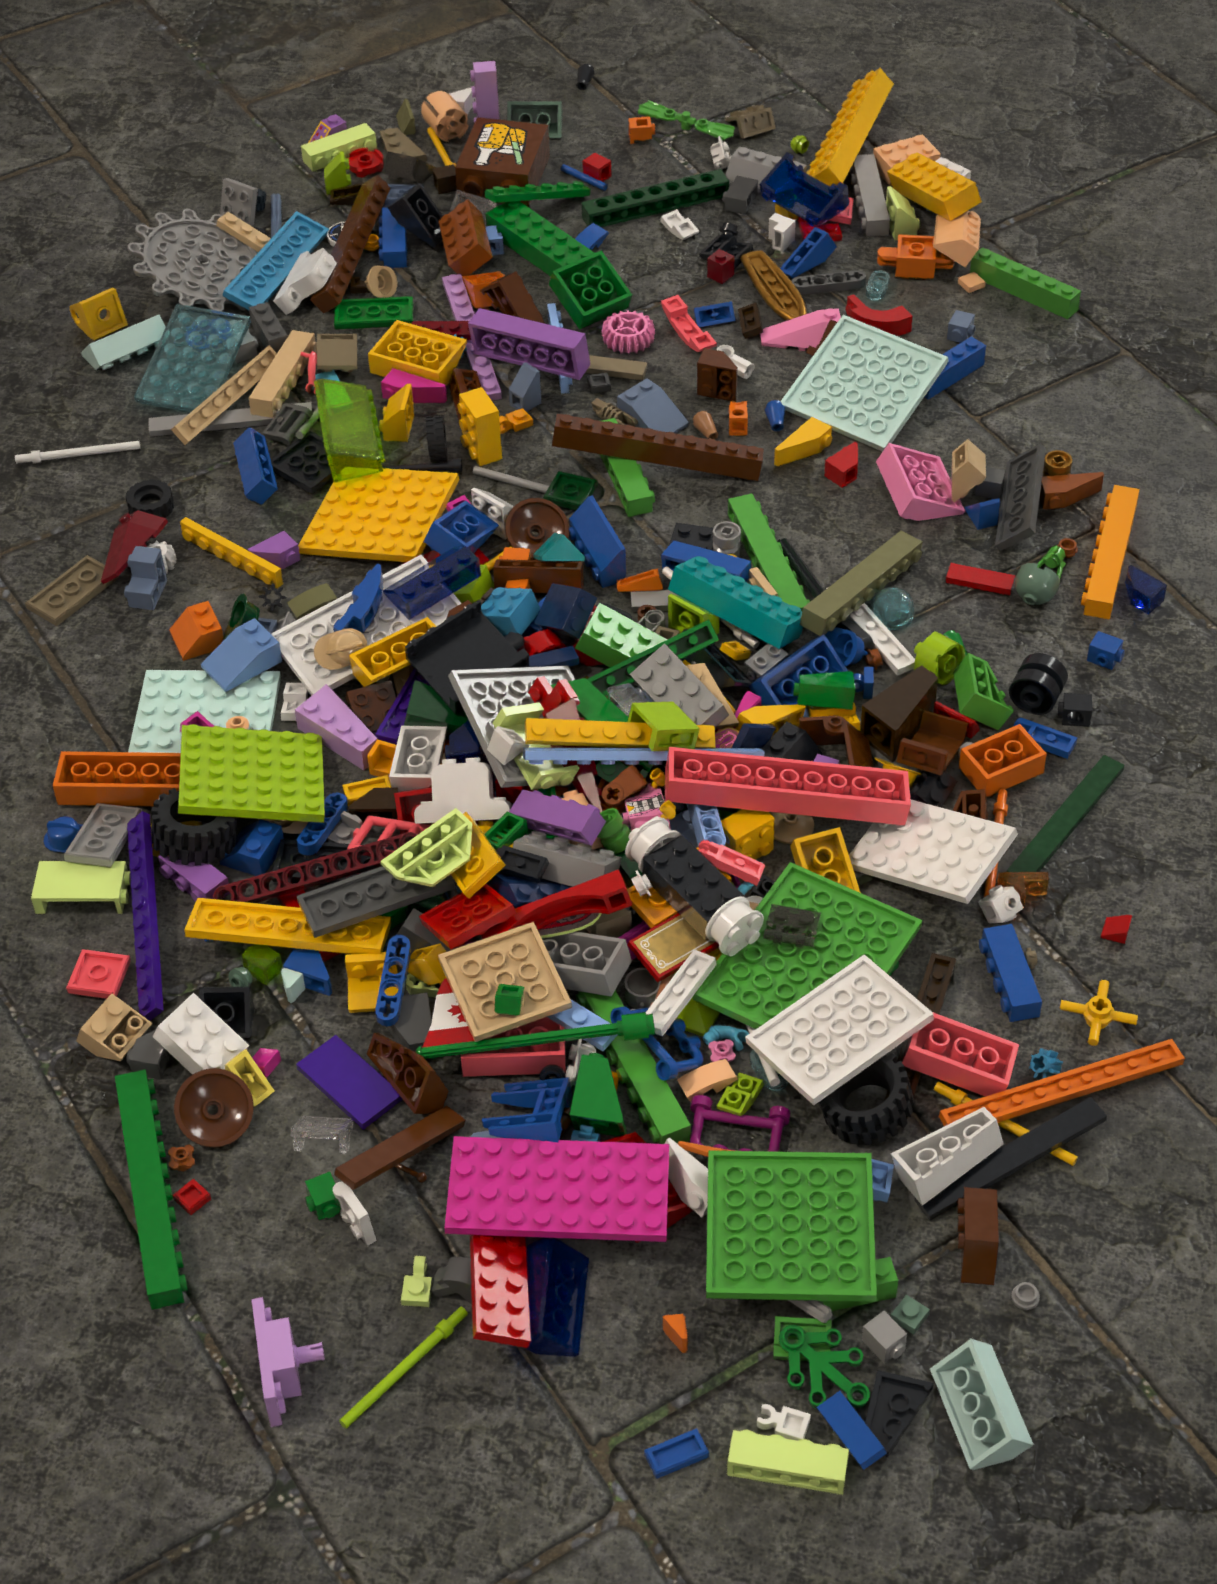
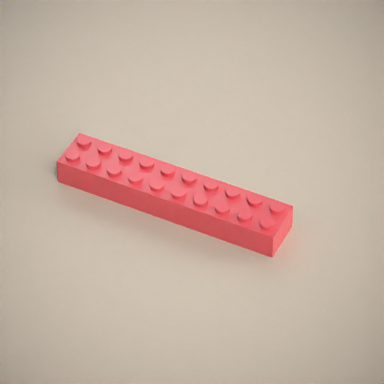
M669 747L665 766V801L670 800L676 803L895 825L906 824L911 807L908 771Z

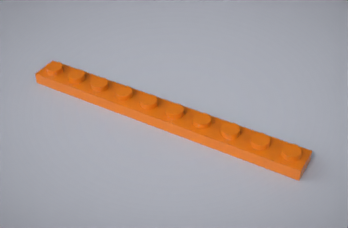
M1169 1039L940 1110L939 1118L943 1125L946 1126L985 1107L997 1119V1122H1001L1183 1065L1185 1058L1173 1039Z

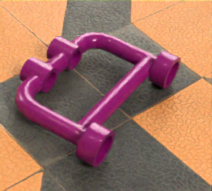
M695 1095L692 1098L690 1109L695 1114L690 1143L703 1145L701 1143L704 1120L772 1129L767 1152H779L783 1126L788 1125L791 1112L788 1108L784 1106L771 1107L769 1118L750 1115L738 1116L728 1112L711 1110L713 1101L708 1096ZM720 1144L713 1146L716 1148L731 1150L728 1149L726 1146ZM742 1148V1149H740L739 1151H752V1150H751V1149H748V1148Z

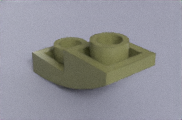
M325 583L299 594L288 601L287 604L296 618L300 619L338 598L328 583Z

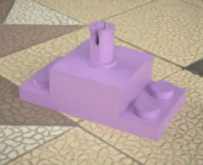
M263 1297L252 1299L264 1401L270 1425L274 1427L282 1425L281 1414L286 1413L284 1399L302 1395L298 1372L300 1364L319 1360L323 1361L325 1358L322 1342L297 1347L294 1344L289 1317L273 1320L271 1307L265 1308Z

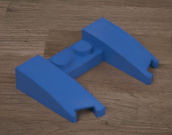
M569 1077L506 1083L504 1088L507 1092H494L491 1094L492 1102L534 1108L533 1114L482 1118L483 1127L488 1128L490 1135L501 1138L559 1142L562 1133L560 1120L564 1107L570 1106L573 1096Z

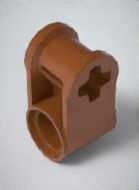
M631 765L603 788L602 797L608 806L617 807L624 803L626 799L645 788L648 782L635 765ZM610 790H613L614 792L619 791L617 794V800H614L613 798L608 800V798L610 797L608 792Z

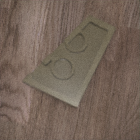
M388 128L380 131V137L391 167L427 161V155L398 128Z

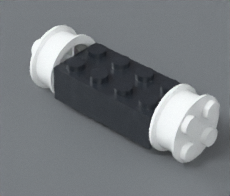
M656 816L641 827L635 828L630 832L628 836L630 840L625 849L626 857L630 861L638 863L639 870L642 872V875H647L652 887L705 940L716 941L719 944L720 951L724 955L734 956L748 944H753L760 937L759 931L764 920L763 914L758 910H752L748 899L678 831L671 830L665 818Z

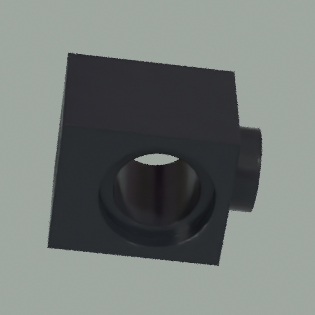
M1064 693L1063 702H1058V716H1062V725L1090 727L1092 694Z

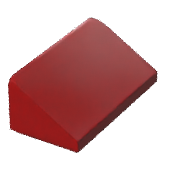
M937 701L934 703L933 713L969 723L966 733L967 737L972 739L979 732L980 727L975 720Z

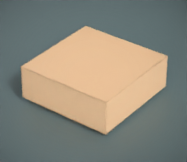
M975 272L958 278V284L968 293L985 287V281Z

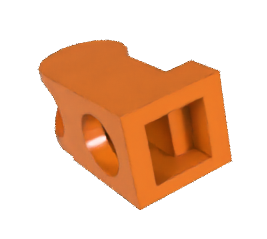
M730 401L729 435L747 436V401Z

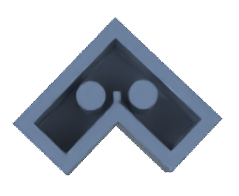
M135 546L133 553L128 557V567L131 568L132 575L129 585L125 586L124 596L127 598L129 607L154 610L167 583L161 549Z

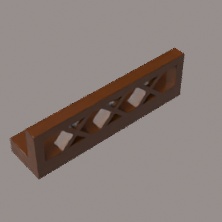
M453 368L449 388L459 420L461 419L457 406L460 403L459 394L468 392V388L474 390L481 387L477 371ZM465 377H471L472 380L469 381Z

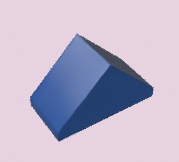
M997 498L965 506V511L977 530L998 524L1000 500Z

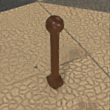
M402 1164L395 1166L416 1177L421 1183L427 1180V1175L424 1172L418 1173Z

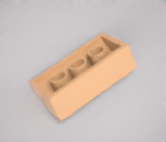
M967 211L951 222L937 215L933 248L966 267L979 250L981 222L979 215L974 211Z

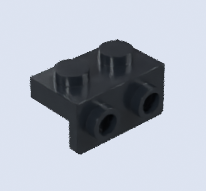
M922 770L920 772L922 775L917 777L919 779L918 783L916 782L910 788V799L942 807L958 781L946 771L942 775Z

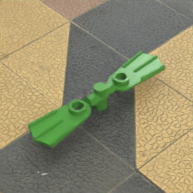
M650 100L639 105L638 114L666 121L677 119L681 123V129L690 130L691 125L695 124L696 130L716 138L720 136L722 140L734 136L735 127L731 125L714 123L706 119H699L697 121L696 118L690 117V112L688 111L680 114L674 109H668Z

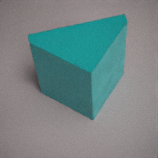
M554 533L533 554V558L540 561H585V556L565 535Z

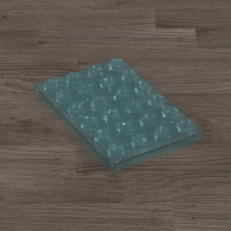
M176 304L134 396L135 401L192 412L225 383L250 326V316Z

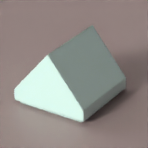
M283 968L281 975L288 1002L292 1003L305 990L303 973Z

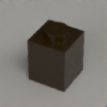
M454 164L432 169L434 186L438 194L457 191Z

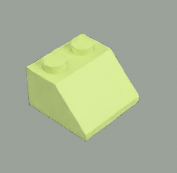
M891 186L887 187L886 206L890 218L889 229L894 240H898V234L917 235V230L920 229V221L915 216L914 207H911L909 201Z

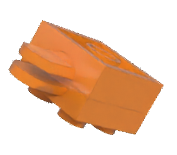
M898 234L897 248L881 247L878 249L877 263L880 266H896L895 277L934 279L935 268L952 269L955 261L933 248L934 236Z

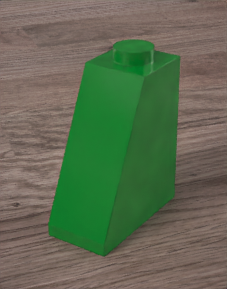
M853 672L799 675L798 683L794 682L793 696H797V705L853 710L855 696Z

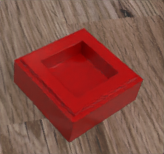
M192 1179L174 1193L173 1198L188 1214L192 1215L211 1200V1195L196 1180Z

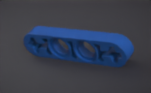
M332 793L325 798V816L332 817L324 818V823H307L297 838V847L300 854L313 855L319 851L340 821L341 813L347 811L346 795Z
M403 935L393 936L388 942L376 1003L377 1021L386 1027L398 1022L411 956L410 941ZM399 945H403L400 950V957H397L396 948ZM393 965H400L403 968L398 974H392L388 970ZM388 987H396L399 990L393 996H388L384 993ZM387 1004H390L391 1013H389L388 1017H384L383 1014L386 1013Z

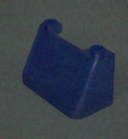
M786 152L759 184L761 196L765 200L776 203L804 219L813 227L823 225L848 207L849 195L847 185L841 182L837 186L834 183L831 186L822 183L803 172L802 165L797 167L793 162L795 157Z

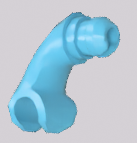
M715 1025L710 1026L708 1032L703 1035V1041L709 1045L713 1041L729 1039L734 1042L735 1050L740 1051L744 1049L742 1042H746L745 1037L749 1033L747 1030L737 1029L732 1026Z

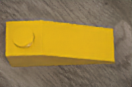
M811 417L775 448L774 465H784L820 453L832 442V426Z
M797 704L754 706L739 713L737 717L739 726L736 729L740 731L743 724H771L776 728L772 735L773 737L786 722L798 727L799 718H803L806 706Z

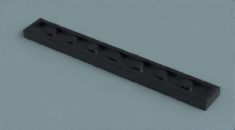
M1090 1097L997 1149L923 1206L915 1196L914 1201L930 1221L957 1206L958 1198H963L964 1187L989 1188L1107 1121V1115Z

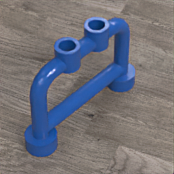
M627 1007L614 1008L611 1012V1022L617 1023V1021L621 1020V1015L647 1012L649 1007L631 1011ZM675 1019L665 1033L668 1036L673 1035L679 1042L680 1050L683 1053H689L693 1059L676 1062L653 1035L642 1039L660 1059L656 1064V1073L664 1081L674 1079L678 1072L696 1069L704 1061L703 1054L699 1050L701 1046L700 1039L697 1036L688 1037L684 1033L686 1026L682 1019Z

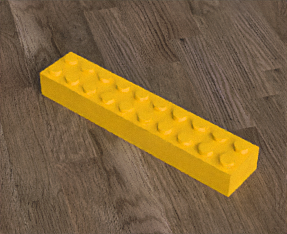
M881 68L876 71H870L863 80L858 79L853 83L852 90L847 94V100L842 103V109L836 114L837 118L831 124L832 128L826 133V139L821 143L820 150L815 154V160L810 163V169L805 173V179L801 185L814 199H816L817 192L829 193L843 184L894 83Z

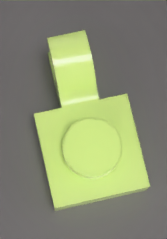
M415 1256L413 1276L405 1275L401 1296V1304L404 1306L429 1307L430 1291L433 1280L432 1277H426V1256Z

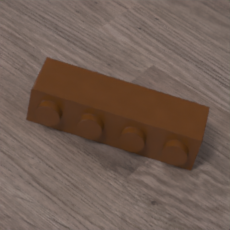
M497 559L493 567L494 589L499 587L505 588L507 581L529 579L530 589H532L533 593H544L545 595H547L552 583L581 589L584 586L583 561Z

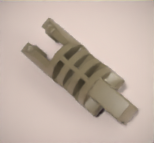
M596 398L591 403L593 411L602 420L615 418L618 424L626 425L624 424L626 422L634 427L638 424L636 418L609 402L606 403Z

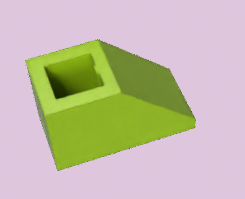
M340 151L324 168L326 195H330L333 189L351 185V175L346 172V170H350L349 158L345 159L344 151Z

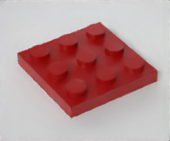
M486 883L471 898H467L461 892L423 913L419 918L422 925L451 950L461 947L467 940L475 936L484 934L492 926L506 922L510 916L516 914L513 904Z

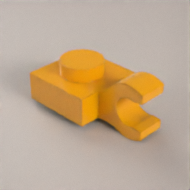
M523 408L505 414V416H499L501 434L510 429L517 432L533 426V418Z

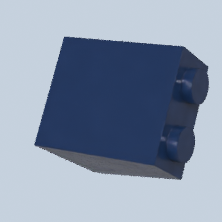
M552 583L534 624L544 630L550 629L557 637L570 643L578 640L597 601V597L581 588Z

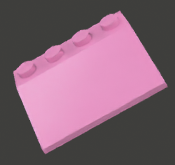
M888 443L876 463L900 517L921 521L965 513L960 499L955 503L952 501V482L940 457Z

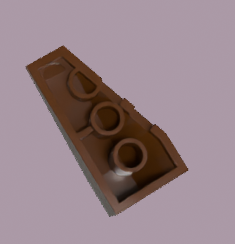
M374 1033L367 1055L413 1113L427 1114L442 1109L449 1091L423 1056L380 1033Z

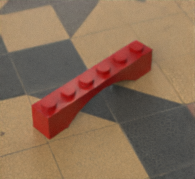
M618 869L515 908L516 914L510 916L506 922L492 926L481 936L482 939L531 922H534L537 930L552 922L569 916L586 913L611 914L632 906V902Z

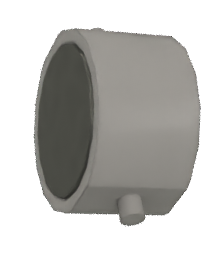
M637 968L630 971L624 981L626 1002L634 1009L650 1007V1004L655 1001L661 981L657 982L646 968Z

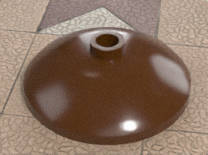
M529 498L519 502L511 509L505 522V534L512 548L530 549L531 560H537L533 558V554L554 533L569 537V523L564 512L553 502L542 498ZM531 532H537L539 536L534 537Z
M218 1068L201 1070L191 1075L179 1088L174 1102V1115L179 1129L189 1140L204 1147H222L239 1139L249 1127L254 1111L252 1094L246 1083L236 1074ZM215 1106L218 1109V1113L211 1115L208 1112V1108Z

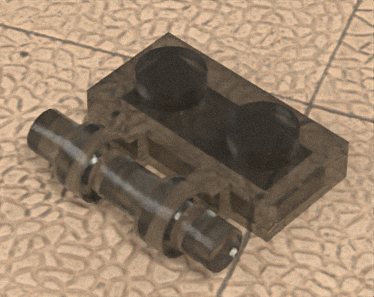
M771 904L767 928L764 931V939L773 940V943L781 944V942L796 944L795 947L800 948L804 946L814 947L821 913Z

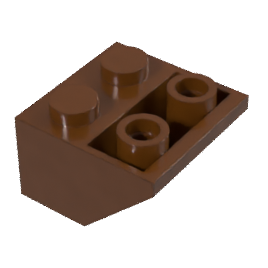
M703 349L697 362V395L736 402L738 367L724 351Z

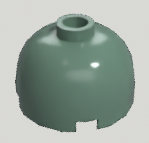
M1036 563L1021 565L1015 579L1016 592L1029 605H1041L1051 601L1056 595L1061 582L1055 572L1047 567L1044 570L1037 568L1038 564Z

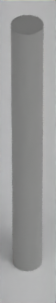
M474 466L473 474L534 491L546 493L549 488L548 485Z

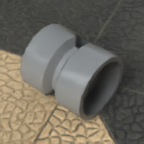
M730 521L716 524L713 528V551L733 554L739 558L741 553L740 526Z

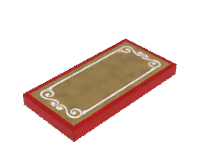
M677 913L630 940L628 947L653 978L660 982L677 972L694 949L708 954L719 948V944L716 941L705 940Z

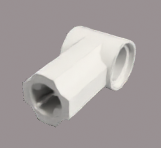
M721 345L717 348L718 351H724L738 367V376L746 380L751 376L754 370L753 363L734 354V349L729 345Z

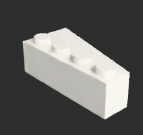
M982 1107L891 1153L898 1178L923 1206L1004 1143L997 1119L985 1107Z

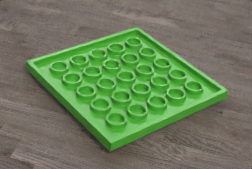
M708 1151L706 1298L876 1302L871 1153Z

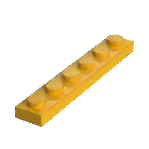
M187 517L180 521L182 536L185 540L198 545L203 550L211 552L220 559L222 558L234 567L244 570L249 575L255 576L265 584L271 585L274 583L277 589L283 585L281 568Z

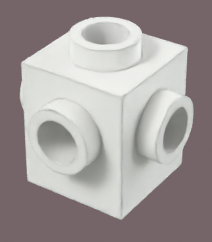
M995 886L988 891L989 895L978 901L988 923L1009 922L1016 918V913L1024 908L1020 901V896L1013 886Z

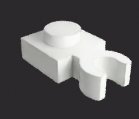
M762 1405L761 1413L768 1415L770 1418L762 1419L758 1417L757 1427L764 1430L775 1428V1435H780L785 1439L798 1441L805 1438L811 1414L783 1406L781 1413H779L771 1405Z

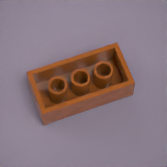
M468 199L458 204L454 210L445 214L439 220L448 265L457 274L468 276L493 258L482 212Z

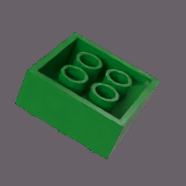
M602 250L552 271L549 286L579 330L612 316L613 313H619L628 309L632 298V293Z

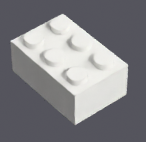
M194 993L157 1027L153 1038L192 1075L210 1068L226 1070L225 1064L249 1047L233 1029Z

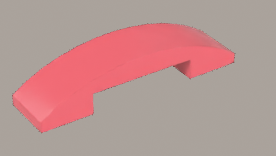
M679 295L661 301L662 308L669 322L686 345L696 352H701L704 348L710 349L717 346L716 341L708 331L702 332L687 313L688 306Z

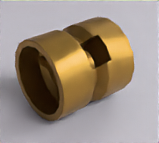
M1060 450L1048 452L1045 455L1042 477L1069 475L1072 457L1067 452Z

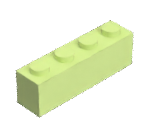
M366 123L301 145L303 162L312 172L325 168L340 151H344L346 159L350 157L349 154L359 148H368V151L377 149L376 133Z
M733 1430L727 1463V1476L843 1495L849 1449L842 1448L836 1444H815L806 1439L797 1441L785 1439L780 1435L766 1436L756 1434L750 1430Z

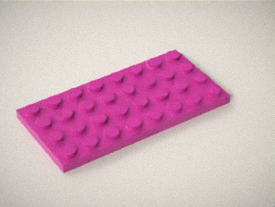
M454 1136L445 1234L666 1242L669 1144L559 1140L557 1143L531 1139Z

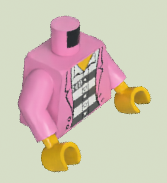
M655 768L650 774V779L653 780L652 784L649 783L640 795L624 801L626 812L620 813L624 819L622 824L630 826L631 831L641 827L656 816L665 818L671 829L669 820L675 817L676 806L670 800L664 801L661 788H657L658 786L662 787L665 785L664 772L659 768Z

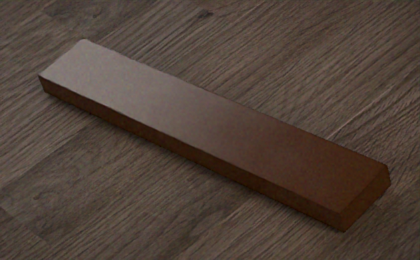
M445 1106L336 1167L334 1175L354 1190L464 1127L465 1119L450 1107Z

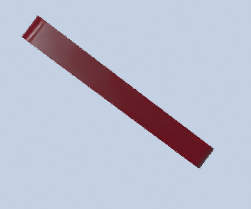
M407 832L226 884L214 891L213 899L223 900L225 893L230 892V901L258 903L382 867L381 860L386 858L384 855L386 847L393 845L394 851H396L417 836V834ZM366 852H370V861L366 864H362V855ZM346 859L347 867L339 871L338 863L340 860ZM320 865H323V875L320 877H316V868ZM300 872V881L293 884L292 876L294 873ZM277 879L278 885L276 889L270 891V881ZM253 885L254 894L251 897H247L246 889Z

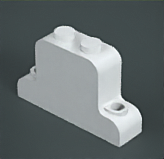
M324 248L313 254H310L308 251L300 254L273 300L274 303L286 315L293 312L304 298L319 291L326 284L337 264L333 256Z
M480 757L466 758V763H456V759H443L442 764L436 765L431 771L432 801L421 802V805L415 809L414 817L415 824L435 823L457 808L462 814L467 812L474 821L500 819L507 811L509 812L512 804L506 800V797L494 798L492 768L489 764L480 762Z

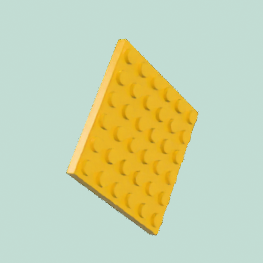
M355 466L343 467L298 545L299 554L408 562L422 555L427 545L424 540L432 523L441 517L459 482L458 473Z

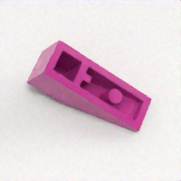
M393 368L381 381L382 397L388 400L408 383L412 385L413 403H445L447 401L445 384Z

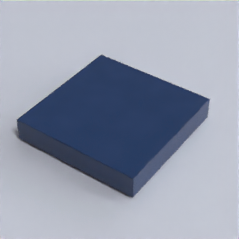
M743 724L732 748L762 749L771 739L776 728L771 724Z

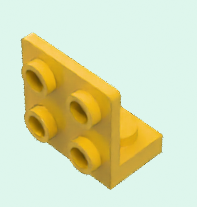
M381 952V954L345 955L348 976L349 1013L375 1011L386 952ZM393 965L388 971L392 974H398V966ZM388 987L384 993L388 996H393L399 990L396 987Z

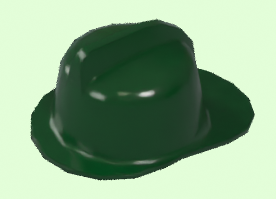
M245 594L239 595L233 605L223 641L235 628L254 618L257 621L259 619V608L248 602Z

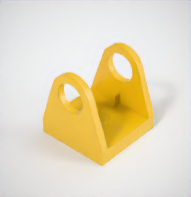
M114 288L107 289L70 306V313L74 322L92 340L101 338L128 325L117 291ZM106 309L107 316L101 319L99 316L100 312Z

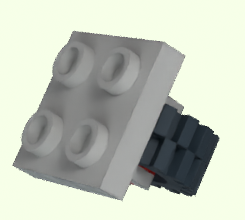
M230 178L223 179L220 215L223 216L229 212L251 226L254 225L255 211L259 212V210L263 211L265 209V191Z

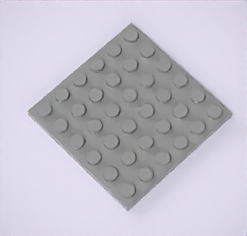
M568 666L451 670L448 675L501 788L529 786L514 759L503 765L487 750L495 730L493 721L502 708L533 704L534 701L528 694V691L537 677L545 676L550 685L557 684L558 680L562 679L567 681L575 680ZM541 714L538 719H543V715ZM597 775L594 776L595 781H601L602 778Z

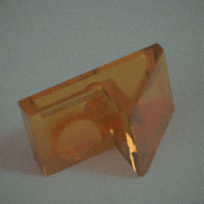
M999 872L997 886H1013L1018 892L1024 907L1026 895H1047L1049 876L1048 872Z

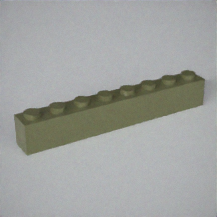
M903 531L898 532L805 605L800 625L819 636L834 630L836 625L841 621H845L853 611H857L863 603L870 601L873 595L878 591H882L899 574L906 572L910 565L919 561L922 556V541Z

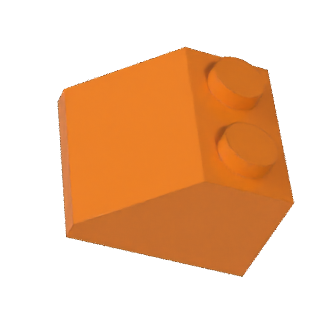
M209 601L187 607L169 629L183 661L213 652L222 643L224 638L222 628Z

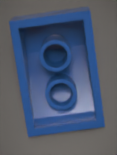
M465 500L432 523L424 542L432 550L440 553L450 563L458 567L478 550L495 532L499 524Z

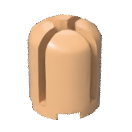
M444 91L430 93L426 97L430 103L423 101L421 106L423 119L442 141L449 142V139L461 138L469 127L467 124L468 115L450 94Z

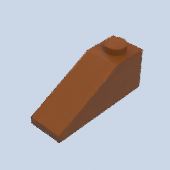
M1104 473L1043 476L1040 490V501L1043 510L1065 508L1102 490Z

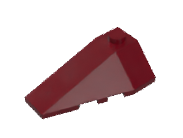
M137 510L132 514H124L118 520L120 523L114 530L101 578L103 584L118 577L128 567V557L133 553L135 546L147 547L145 543L151 537L154 539L168 523L166 518Z

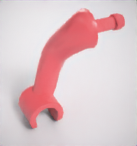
M314 351L310 354L301 352L300 355L302 357L309 358L306 391L310 393L311 388L314 386V394L317 395L320 393V386L315 383L317 354Z

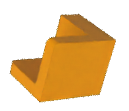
M377 739L367 755L371 775L378 777L390 775L397 745Z

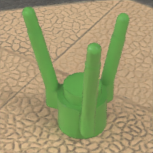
M1058 546L1051 547L1047 554L1037 563V568H1040L1043 564L1049 568L1057 567V575L1061 578L1062 570L1066 565L1063 561L1065 551Z

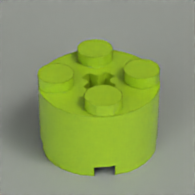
M935 631L923 642H919L914 649L916 654L914 670L922 665L938 677L939 684L946 685L954 679L953 671L965 657V649L958 642Z

